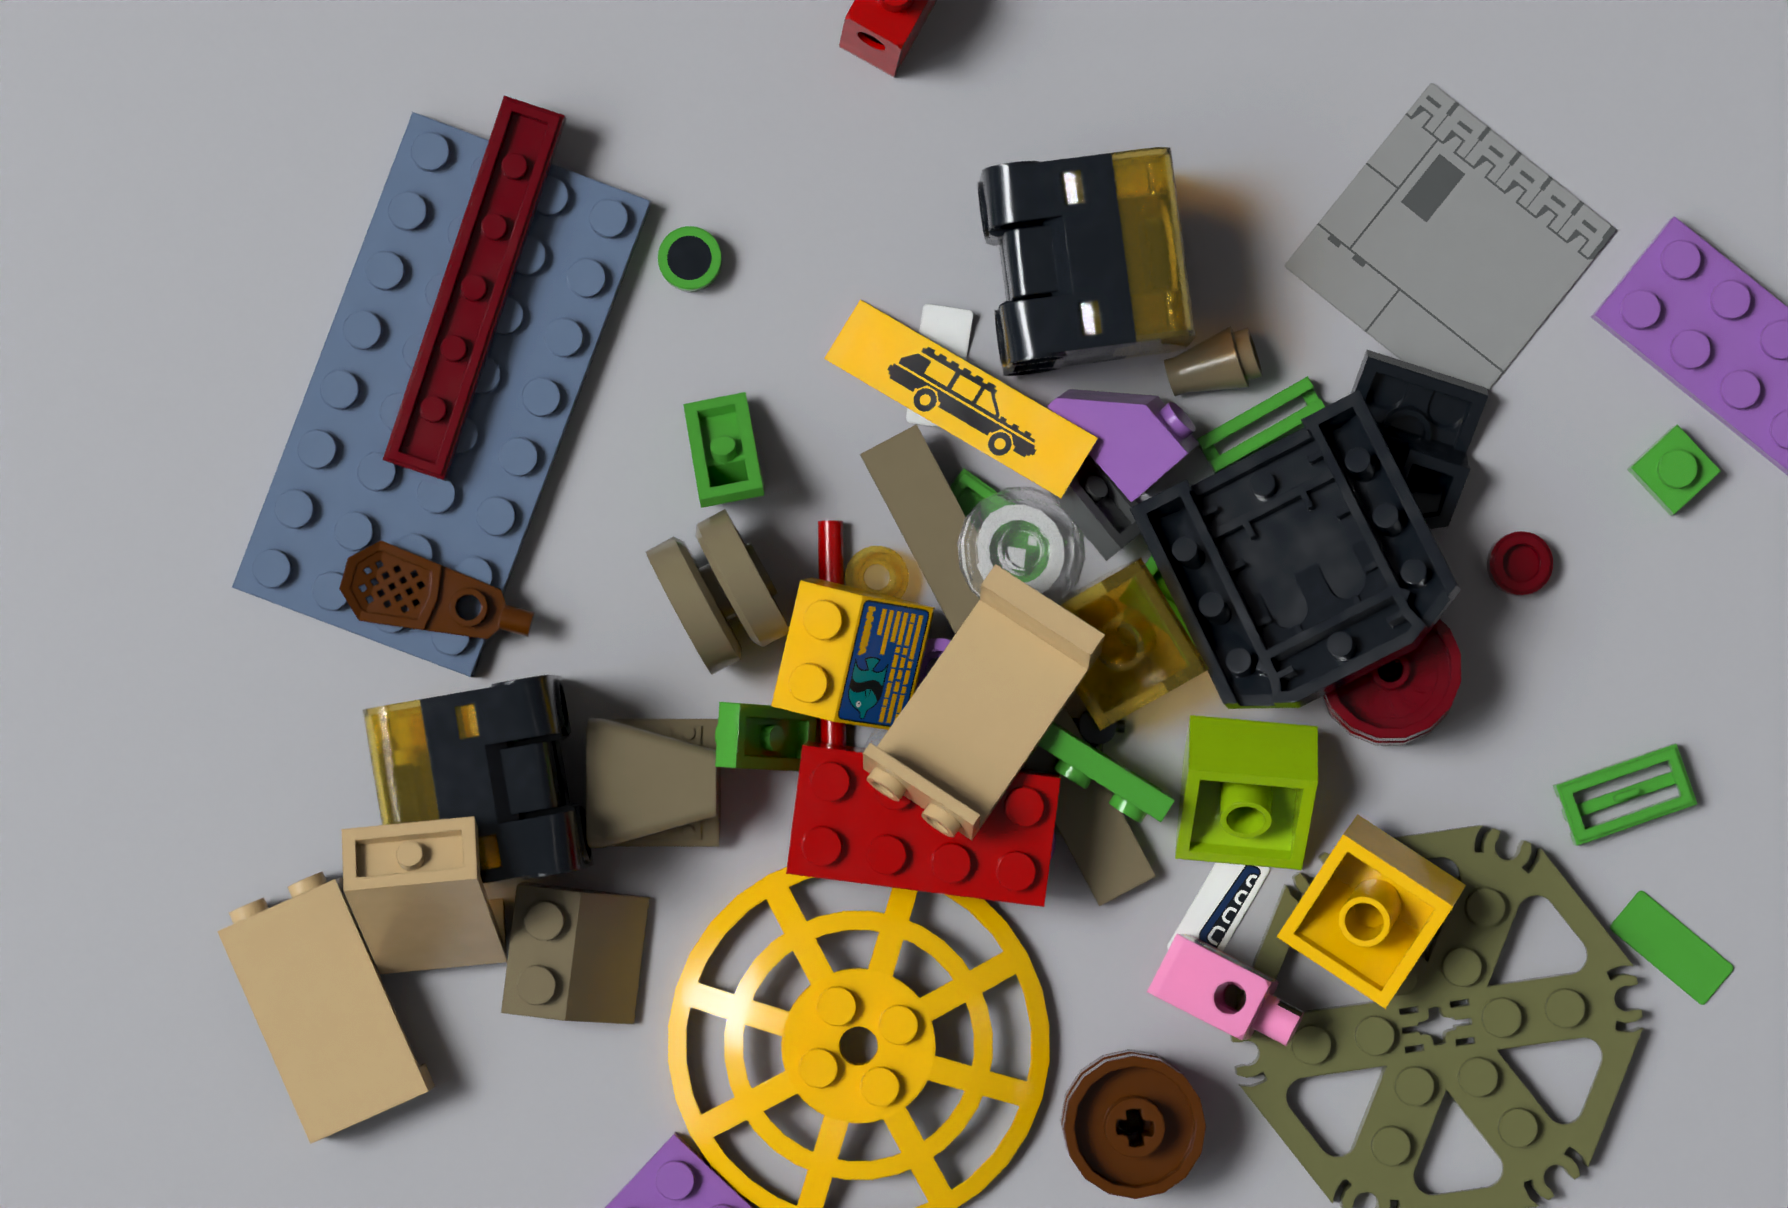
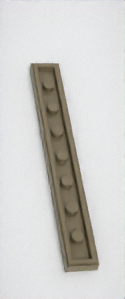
M916 424L861 453L860 456L954 634H956L980 600L981 584L983 581L974 565L972 545L975 533ZM1065 705L1054 722L1084 740ZM1037 746L1024 766L1030 770L1059 773L1054 768L1060 759ZM1061 774L1055 824L1098 905L1101 906L1156 877L1123 813L1108 803L1113 796L1112 792L1094 780L1091 781L1087 789H1084Z

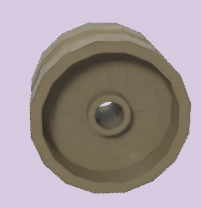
M726 509L696 525L695 536L709 562L708 564L699 567L686 543L676 537H672L646 551L647 557L670 603L711 675L741 660L742 648L729 623L731 619L738 616L752 642L762 647L786 636L789 631V626L773 597L778 594L751 542L744 543Z

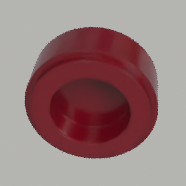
M1525 531L1513 532L1499 538L1491 547L1487 557V571L1493 584L1501 591L1515 596L1531 594L1541 589L1548 582L1553 570V556L1549 546L1539 536Z

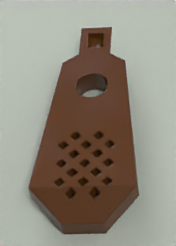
M379 541L348 557L339 588L359 621L489 639L499 629L528 637L535 614L532 611L507 605L501 589L384 541ZM382 561L384 566L378 568L376 563ZM399 566L401 571L396 573L394 568ZM370 567L372 572L367 574L365 569ZM417 571L418 576L413 577L411 573ZM386 572H388L390 576L387 579H385L383 576V574H385ZM403 577H405L407 580V582L404 584H402L400 580ZM377 579L379 583L374 586L372 580ZM423 582L425 586L420 589L418 583ZM394 583L396 588L391 590L389 585ZM365 585L367 590L362 592L360 587ZM412 588L414 593L409 595L406 590ZM383 589L385 595L380 597L378 592ZM400 594L403 599L397 601L396 596ZM467 595L475 596L481 604L479 615L472 620L463 619L457 610L458 602ZM370 596L374 599L371 603L367 600ZM416 599H418V601L420 602V604L417 606H415L413 603V601ZM387 601L391 603V606L388 608L384 604ZM407 605L409 610L404 613L402 607Z

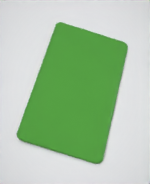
M1638 891L1610 925L1612 932L1701 1005H1704L1733 971L1732 964L1644 891Z

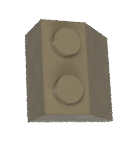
M529 882L517 884L501 1013L562 1021L634 1024L650 897Z

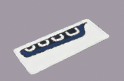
M1216 862L1167 945L1168 950L1176 934H1188L1223 952L1270 871L1269 867Z

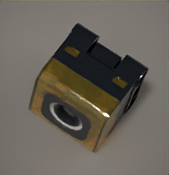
M1170 147L1144 148L1044 162H1011L990 166L982 170L980 182H977L983 234L986 244L1000 245L999 250L1006 301L999 305L997 310H994L1003 376L1029 375L1053 371L1066 366L1176 352L1186 349L1196 338Z
M540 675L491 684L489 688L362 710L381 825L474 816L478 825L480 876L483 883L518 877L531 879L577 871L594 865L592 851L586 841L585 810L581 805L570 804L560 741L569 737L571 733L562 676Z

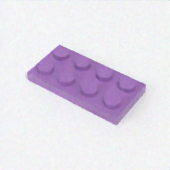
M1673 216L1601 303L1591 318L1788 476V307Z

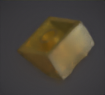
M1138 558L1105 573L1056 602L1105 634L1102 653L1076 689L1100 731L1209 669L1142 558Z

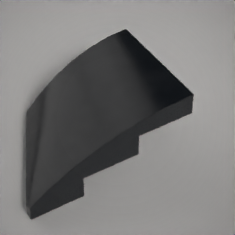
M1366 350L1351 393L1359 390L1364 397L1429 528L1448 527L1471 470L1466 453L1489 396L1487 388Z

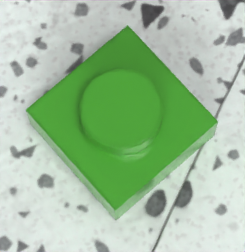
M1678 424L1670 428L1627 468L1669 515L1677 513L1721 472Z

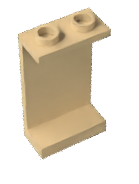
M995 564L981 584L980 600L878 746L870 743L863 752V769L870 773L867 781L880 793L894 801H899L902 796H905L925 809L921 814L922 818L939 832L949 837H954L957 832H960L970 840H973L1102 653L1105 634Z
M474 816L341 829L343 890L380 974L507 962L505 904L503 898L488 899L480 876L478 825Z
M323 871L288 886L287 888L292 898L271 908L268 907L263 897L229 912L233 924L217 931L310 1144L429 1092L435 1087L426 1064L418 1065L343 894V877L327 882Z

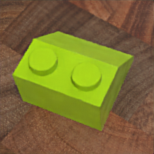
M1190 715L1182 766L1175 859L1302 870L1318 785V726Z

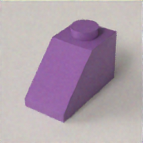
M1069 389L1048 405V408L1054 413L1098 438L1089 455L1131 503L1200 444L1192 435L1195 431V426L1188 415L1174 402L1170 401L1168 404H1165L1159 396Z

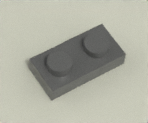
M1089 454L1062 498L1052 494L1106 561L1141 534L1130 511V508L1137 505L1138 502L1134 500L1131 503Z

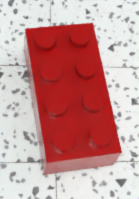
M806 741L802 745L786 874L1039 907L1045 906L1061 780L1060 773L1021 769L973 840H970L960 832H957L954 837H949L933 828L921 816L925 809L905 796H902L899 801H894L876 790L867 781L870 773L863 769V752L866 748Z

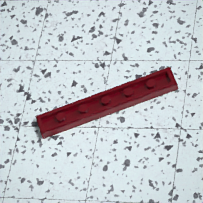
M504 95L383 461L446 481L567 119L565 115Z

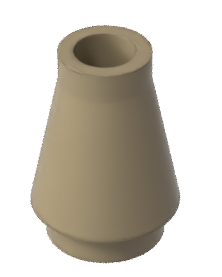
M1230 326L1187 351L1164 360L1165 370L1174 396L1189 392L1249 387V380L1263 376L1255 344L1248 328L1234 332Z

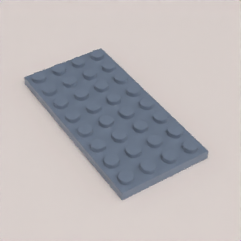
M412 112L232 588L468 677H473L487 639L359 621L339 589L347 559L379 541H384L501 589L504 596L652 203L650 200L551 164L446 481L383 461L489 142L487 139ZM382 561L376 563L378 568L384 566ZM399 566L394 568L396 573L401 571ZM370 567L365 569L367 574L372 572ZM417 571L411 573L413 577L418 576ZM388 572L383 574L385 579L390 577ZM405 577L400 579L402 584L407 582ZM377 579L372 580L374 586L379 583ZM423 582L418 583L420 589L425 586ZM394 583L389 585L391 590L396 588ZM365 585L360 587L362 592L367 590ZM412 588L406 590L409 595L414 593ZM383 589L378 592L380 597L385 595ZM400 594L396 596L397 601L403 599ZM467 595L460 599L457 610L463 619L472 620L479 615L481 604L475 596ZM372 596L367 598L369 603L374 601ZM418 599L413 601L415 606L420 604ZM389 601L384 603L387 608L391 606ZM407 605L402 607L404 613L409 610Z

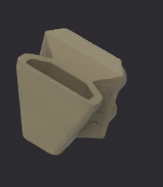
M589 719L586 728V841L588 847H719L721 828V767H715L717 746L715 730L718 719Z

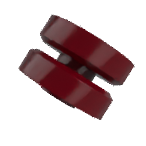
M1441 619L1437 621L1417 649L1391 661L1394 668L1403 669V674L1399 680L1395 682L1382 680L1378 675L1379 667L1322 696L1330 716L1350 736L1375 746L1405 745L1429 735L1445 719L1461 684V653L1450 628Z

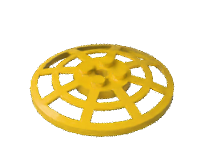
M787 867L768 874L738 894L710 922L690 952L675 988L668 1023V1065L675 1100L690 1136L710 1166L737 1193L760 1208H823L832 1177L844 1180H874L898 1175L910 1169L929 1201L916 1208H958L979 1194L1009 1164L1028 1135L1043 1099L1050 1062L1049 1020L1042 986L1027 951L1007 921L985 899L946 895L967 909L993 935L1003 950L998 955L969 970L963 959L944 940L923 926L909 921L918 891L892 888L885 913L876 911H841L821 915L806 921L789 887L815 877L786 874ZM767 900L784 934L773 940L754 959L740 980L735 994L699 983L707 961L724 935L749 910ZM846 930H871L879 932L868 968H846L833 972L816 940L820 936ZM903 940L915 944L930 954L949 973L953 980L919 997L906 983L893 976ZM793 951L811 985L799 995L790 1011L753 1000L757 989L767 974L787 954ZM1015 974L1024 993L1031 1027V1062L1027 1081L990 1071L993 1059V1031L988 1006L982 993ZM966 1003L969 1010L973 1029L974 1056L972 1066L935 1055V1033L932 1021ZM691 1007L727 1019L724 1032V1059L734 1098L701 1114L693 1095L687 1065V1024ZM745 1025L782 1036L781 1052L785 1071L753 1088L748 1080L744 1061ZM864 1027L875 1035L878 1048L875 1055L869 1061L853 1063L848 1061L841 1053L840 1039L848 1029ZM927 1080L963 1090L961 1100L949 1118L931 1136L924 1140L906 1106L919 1095ZM798 1094L810 1107L823 1114L824 1117L814 1151L804 1148L786 1136L769 1119L765 1110ZM983 1096L1019 1106L1011 1127L994 1153L967 1180L951 1190L934 1156L943 1151L964 1130L978 1109ZM883 1119L901 1151L896 1155L875 1160L838 1159L849 1123H870ZM747 1120L753 1130L775 1152L793 1164L808 1170L798 1204L795 1205L776 1197L749 1179L725 1155L714 1137Z

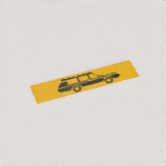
M861 299L824 357L825 360L1059 498H1062L1098 439Z

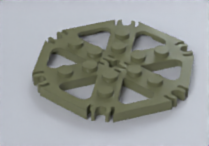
M1483 825L1393 837L1425 859L1444 857L1451 860L1458 868V880L1466 886L1436 932L1426 959L1422 955L1420 956L1386 1009L1374 1001L1306 1010L1287 1046L1256 1030L1248 1040H1240L1230 1035L1233 1043L1251 1041L1256 1044L1258 1049L1257 1057L1252 1063L1234 1066L1235 1073L1245 1078L1255 1077L1262 1072L1265 1076L1262 1081L1251 1085H1238L1332 1204L1336 1190L1341 1182L1346 1179L1350 1183L1341 1193V1208H1352L1355 1198L1364 1192L1372 1193L1375 1196V1208H1390V1200H1397L1396 1208L1537 1207L1538 1205L1530 1199L1524 1187V1182L1530 1181L1532 1188L1537 1194L1550 1200L1554 1194L1544 1182V1174L1552 1165L1562 1166L1564 1171L1574 1180L1580 1176L1577 1164L1572 1158L1565 1155L1568 1147L1575 1150L1580 1155L1584 1165L1589 1167L1643 1030L1642 1027L1630 1030H1615L1617 1021L1631 1023L1643 1017L1642 1010L1639 1008L1620 1010L1614 1001L1615 994L1621 987L1637 985L1638 981L1636 976L1625 973L1614 974L1609 978L1607 974L1609 970L1622 965H1634L1541 848H1537L1536 859L1526 872L1522 867L1528 862L1532 853L1531 843L1521 840L1514 856L1503 860L1497 855L1495 845L1501 832L1497 829L1490 828L1483 835L1480 843L1481 852H1475L1476 836ZM1322 852L1318 856L1322 864L1325 863L1330 854ZM1297 872L1292 876L1294 886L1304 895L1310 884L1301 873ZM1285 884L1251 966L1275 980L1289 949V945L1277 938V935L1299 903L1291 895ZM1538 895L1546 898L1585 947L1586 960L1582 968L1577 972L1488 984L1517 910L1522 901L1530 896ZM1244 990L1241 991L1235 1006L1237 1011L1241 1010L1245 1004L1246 993ZM1464 999L1468 1001L1467 1004L1450 1006V1001ZM1438 1007L1440 1015L1454 1020L1469 1018V1023L1453 1025V1028L1444 1030L1442 1034L1443 1041L1439 1043H1433L1431 1035L1419 1033L1417 1030L1402 1032V1028L1418 1026V1022L1428 1020V1009ZM1402 1008H1416V1011L1412 1012H1399V1009ZM1473 1037V1043L1456 1045L1455 1040ZM1577 1038L1593 1040L1600 1048L1601 1062L1579 1116L1574 1121L1564 1124L1553 1121L1497 1050ZM1421 1045V1050L1405 1052V1047ZM1383 1066L1350 1151L1341 1156L1327 1154L1288 1106L1286 1095L1289 1086L1300 1078ZM1445 1092L1450 1095L1501 1160L1502 1173L1494 1184L1487 1187L1439 1194L1424 1193L1416 1186L1414 1171Z

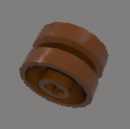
M1130 1049L1101 1055L1081 1069L1065 1093L1060 1119L1066 1149L1083 1177L1110 1195L1133 1199L1162 1194L1185 1179L1202 1153L1206 1131L1201 1100L1181 1071L1156 1054ZM1127 1110H1137L1144 1120L1143 1126L1135 1133H1126L1120 1128L1119 1120H1127Z

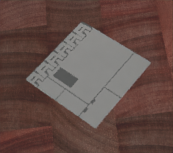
M1430 83L1285 263V268L1401 361L1485 387L1488 391L1614 235L1616 229L1438 86Z

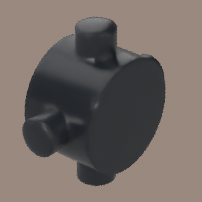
M1092 698V707L1086 709L1080 718H1072L1082 738L1101 752H1103V744L1110 741L1115 733L1125 732V720H1116L1114 714L1105 708V698Z

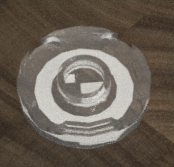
M1032 486L1008 487L979 501L964 519L957 542L959 568L970 590L978 598H980L981 584L995 564L1055 603L1060 602L1079 582L1086 559L1084 535L1060 505V501L1054 494Z

